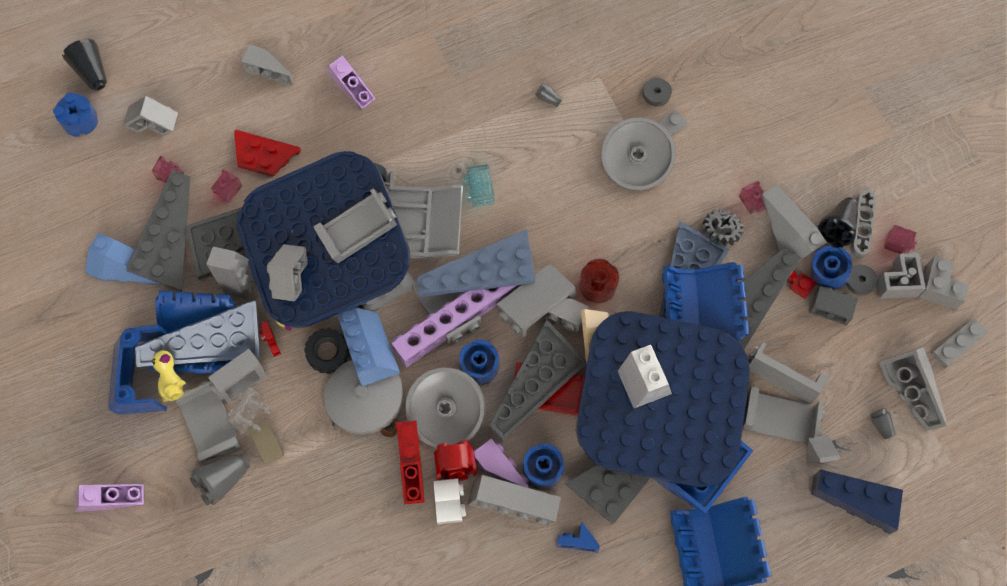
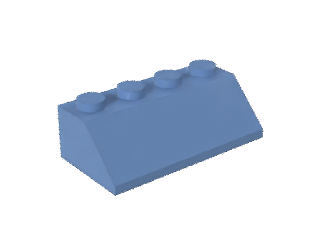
M355 307L337 315L362 387L400 373L377 312Z

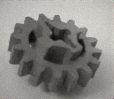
M719 209L718 212L712 210L711 213H707L702 223L704 225L702 230L706 231L705 237H711V242L715 240L717 245L721 242L724 246H727L728 242L734 245L735 241H739L744 232L742 230L744 224H740L741 218H735V213L731 215L729 210L723 212L722 209Z

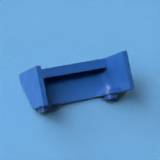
M159 325L128 328L122 332L116 341L113 352L108 407L111 412L124 415L167 411L165 405L152 398L135 400V391L132 388L135 346L139 342H147L169 333Z

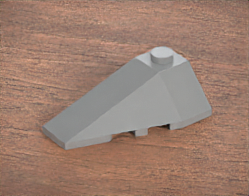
M777 184L761 194L767 216L770 217L772 224V233L775 234L778 252L786 248L802 259L827 243L817 227Z
M924 347L879 362L886 381L899 393V397L912 409V413L927 431L948 425L933 371Z

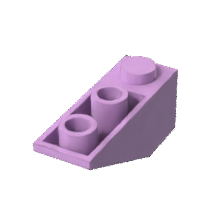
M343 55L325 69L333 81L361 109L376 99Z
M491 438L474 451L476 463L485 474L495 479L529 488L528 479L523 473L519 475L515 469L517 467L515 462L510 457L506 458L503 454L505 450L498 441L495 443Z
M144 484L79 485L75 491V512L100 511L144 505Z

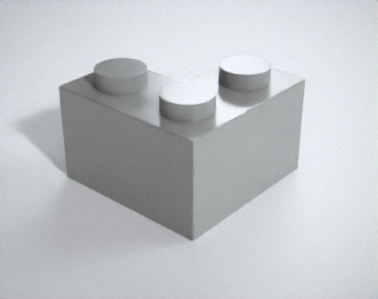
M145 96L128 106L123 125L138 133L148 128L165 136L173 131L178 112L172 110L170 106L157 102L152 97Z
M283 244L273 259L268 262L267 273H269L270 277L269 289L272 292V298L295 301L302 292L300 274L308 264L306 247Z
M919 253L899 254L892 262L894 272H884L877 282L880 299L918 297L926 289Z
M934 256L926 265L923 277L926 289L919 295V298L956 310L965 302L969 285L950 279L953 261Z

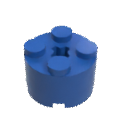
M67 93L53 109L55 118L65 132L71 136L89 134L98 124L95 109L89 100L82 95Z
M825 246L815 253L812 260L811 274L818 286L830 287L834 290L843 287L849 281L852 259L845 249Z
M474 340L462 348L459 356L460 370L470 375L478 385L490 383L496 377L499 370V355L494 346L485 340Z
M546 443L531 447L523 460V474L528 479L529 484L538 489H550L560 481L564 471V459L561 452L555 446ZM544 463L547 464V467L544 468V470L540 469V465L542 466Z

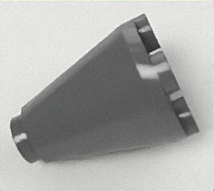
M243 454L234 455L193 469L190 481L196 489L200 488L203 493L201 498L207 506L209 504L215 505L247 472L250 464Z

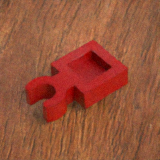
M267 321L260 323L262 330L259 331L263 342H268L274 357L281 355L269 323Z

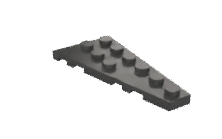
M172 169L126 268L127 272L182 292L190 176Z

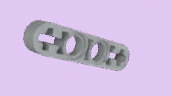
M863 190L857 197L856 237L851 245V252L857 258L865 257L871 249L876 195L870 190ZM864 196H866V197H867V200H869L866 206H864V205H865V198H864ZM860 212H866L869 215V219H863L860 216ZM864 228L867 231V235H860L858 229ZM861 241H864L862 243V249H864L863 252H861L860 248H858Z

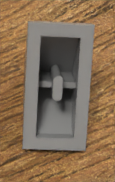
M828 435L808 438L807 463H821L840 459V455Z

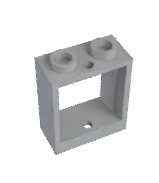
M248 349L208 378L212 382L209 386L220 401L225 399L229 404L268 375L257 358Z

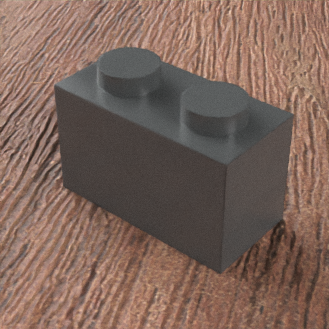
M820 286L814 295L810 313L847 326L853 319L858 298L852 297L848 293L834 291L830 287Z

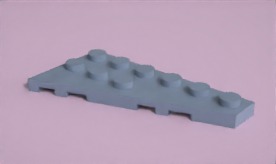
M527 229L417 276L419 296L424 297L535 283Z

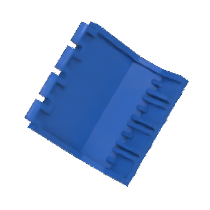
M730 262L699 269H677L671 265L663 266L662 281L665 289L663 293V299L666 303L665 318L715 328L730 334L737 341L743 340V336L749 335L748 320L742 321V318L748 317L746 301H740V299L746 298L745 282H738V280L744 279L743 265Z
M159 291L155 299L157 325L169 333L236 307L235 301H231V295L216 294L214 300V295L211 293H196L195 299L193 292H177L175 297L174 291ZM232 360L174 364L173 369L177 373L213 374ZM149 366V370H155L153 366Z
M741 497L713 505L706 514L697 509L670 511L675 545L679 555V566L683 575V586H753L766 583V578L772 577L769 562H762V558L767 557L764 540H757V537L762 536L759 518H752V516L757 515L754 499L748 500V497Z

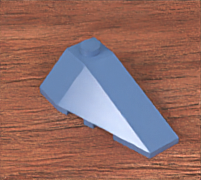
M97 234L88 249L86 274L103 281L119 280L120 282L132 281L141 284L162 285L126 271L135 249L103 234Z

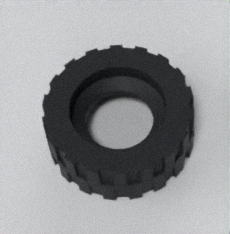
M331 328L315 331L313 335L309 336L304 348L305 356L310 366L315 371L331 374V372H334L346 363L350 354L344 336L335 329L331 330ZM325 342H331L337 348L336 355L329 360L321 359L317 353L319 346Z

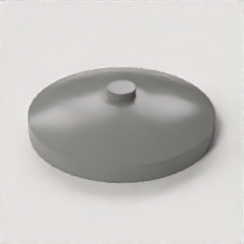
M630 118L618 123L607 134L602 146V164L608 177L618 186L631 191L649 190L661 184L670 174L675 161V145L669 132L659 123L647 118Z
M353 360L344 363L334 371L324 391L325 408L332 421L342 430L358 435L375 433L387 427L399 414L404 399V389L398 374L362 387Z
M436 368L424 373L414 382L407 395V420H417L419 439L436 448L437 445L442 443L452 445L460 441L471 440L480 430L485 418L486 404L480 386L470 375L455 368Z

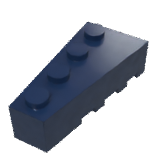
M821 469L814 474L812 495L835 507L838 506L846 510L847 513L865 520L866 523L872 526L875 525L883 529L888 534L898 531L903 495L902 489Z

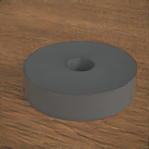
M654 78L647 81L644 85L643 98L648 104L663 106L670 100L672 88L664 79Z
M859 264L852 267L851 276L846 286L854 294L867 295L876 287L878 278L872 268Z

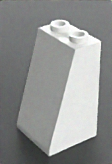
M651 345L632 351L618 370L633 408L672 394Z

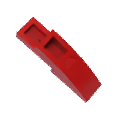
M417 420L397 422L404 505L424 503V485Z

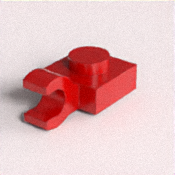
M794 270L787 282L792 284L789 289L803 299L807 298L817 284L802 272L797 276Z

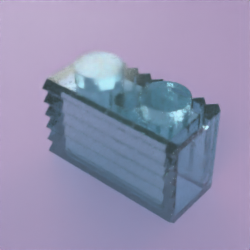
M488 164L467 167V174H464L465 186L469 185V191H466L468 202L472 201V207L494 204V192Z

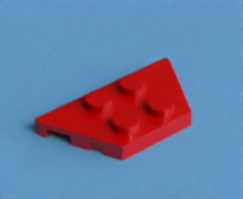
M239 130L234 131L237 165L241 169L273 177L282 167L289 163V160L295 154L299 155L301 153V148L298 146Z

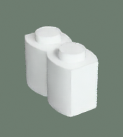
M458 479L433 481L438 525L462 522V517L466 516L465 504H461L460 496H464L463 483L459 484Z

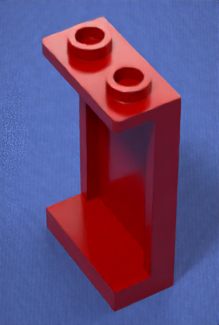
M516 362L514 379L523 363ZM585 373L582 376L574 375L537 410L578 416Z

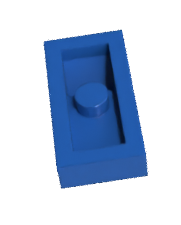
M583 522L580 524L578 538H575V534L563 533L562 536L558 535L557 547L596 553H598L600 545Z

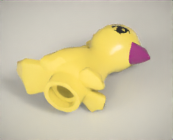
M165 350L155 353L152 365L160 373L158 393L162 398L161 401L177 400L184 395L182 389L186 382L175 373L173 369L174 358L171 353Z

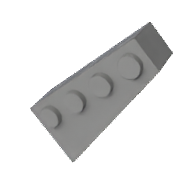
M213 246L206 265L223 292L243 299H247L248 294L252 292L254 277L248 262L249 259L235 251Z
M481 475L473 481L468 505L497 511L504 515H514L522 520H535L537 524L548 526V524L556 522L561 497Z

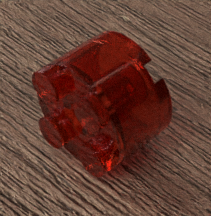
M605 259L589 261L582 269L579 281V288L584 298L595 303H602L612 299L617 290L619 272L615 266Z

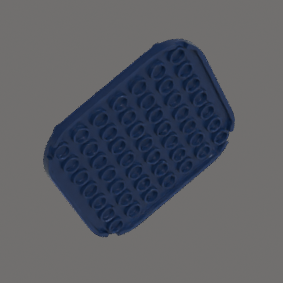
M351 151L331 154L261 185L245 198V203L237 216L238 233L247 259H249L248 262L262 303L268 314L277 322L292 328L310 327L392 291L404 279L410 264V249L398 217L394 219L397 226L340 263L331 258L314 229V226L318 223L324 226L372 194L370 190L373 188L377 193L381 191L387 200L384 203L387 209L391 207L397 216L378 168L366 156ZM283 244L306 247L308 264L300 274L302 292L295 301L274 299L269 289L270 277L269 273H267V265Z
M633 311L619 312L607 317L595 330L590 343L576 421V435L580 447H582L592 462L613 471L696 488L709 487L721 482L731 474L739 458L750 373L749 361L745 350L730 334L715 328ZM651 345L672 394L633 408L618 370L632 351Z

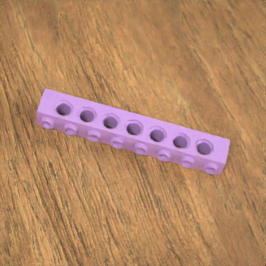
M521 285L498 287L493 292L488 291V289L460 293L453 302L444 304L441 310L435 314H429L425 321L413 325L404 335L397 336L391 343L394 353L407 368L445 342L448 333L477 316L481 317ZM474 298L481 299L480 302H474L472 300ZM458 309H465V310H466V311L463 312V313H458V312H457ZM444 319L450 320L447 324L441 323ZM427 330L434 331L431 335L425 334ZM411 341H418V342H419V343H418L417 345H415V346L409 345V343H410Z

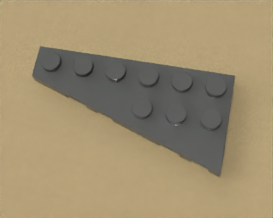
M242 207L186 225L197 279L201 280L211 273L206 264L213 246L237 253L244 249L237 229V216Z
M783 248L742 281L745 282L746 298L740 299V301H746L748 317L742 318V321L748 320L749 335L743 336V340L738 341L743 349L747 346L801 259L800 256L786 248Z
M547 320L489 425L491 431L502 442L586 365V360Z
M595 465L565 485L613 525L650 478L613 471Z

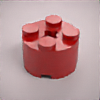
M460 441L452 445L448 443L437 445V450L434 452L436 477L439 481L441 478L464 481L469 479L468 475L473 473L474 477L477 474L474 448L470 445L469 441Z

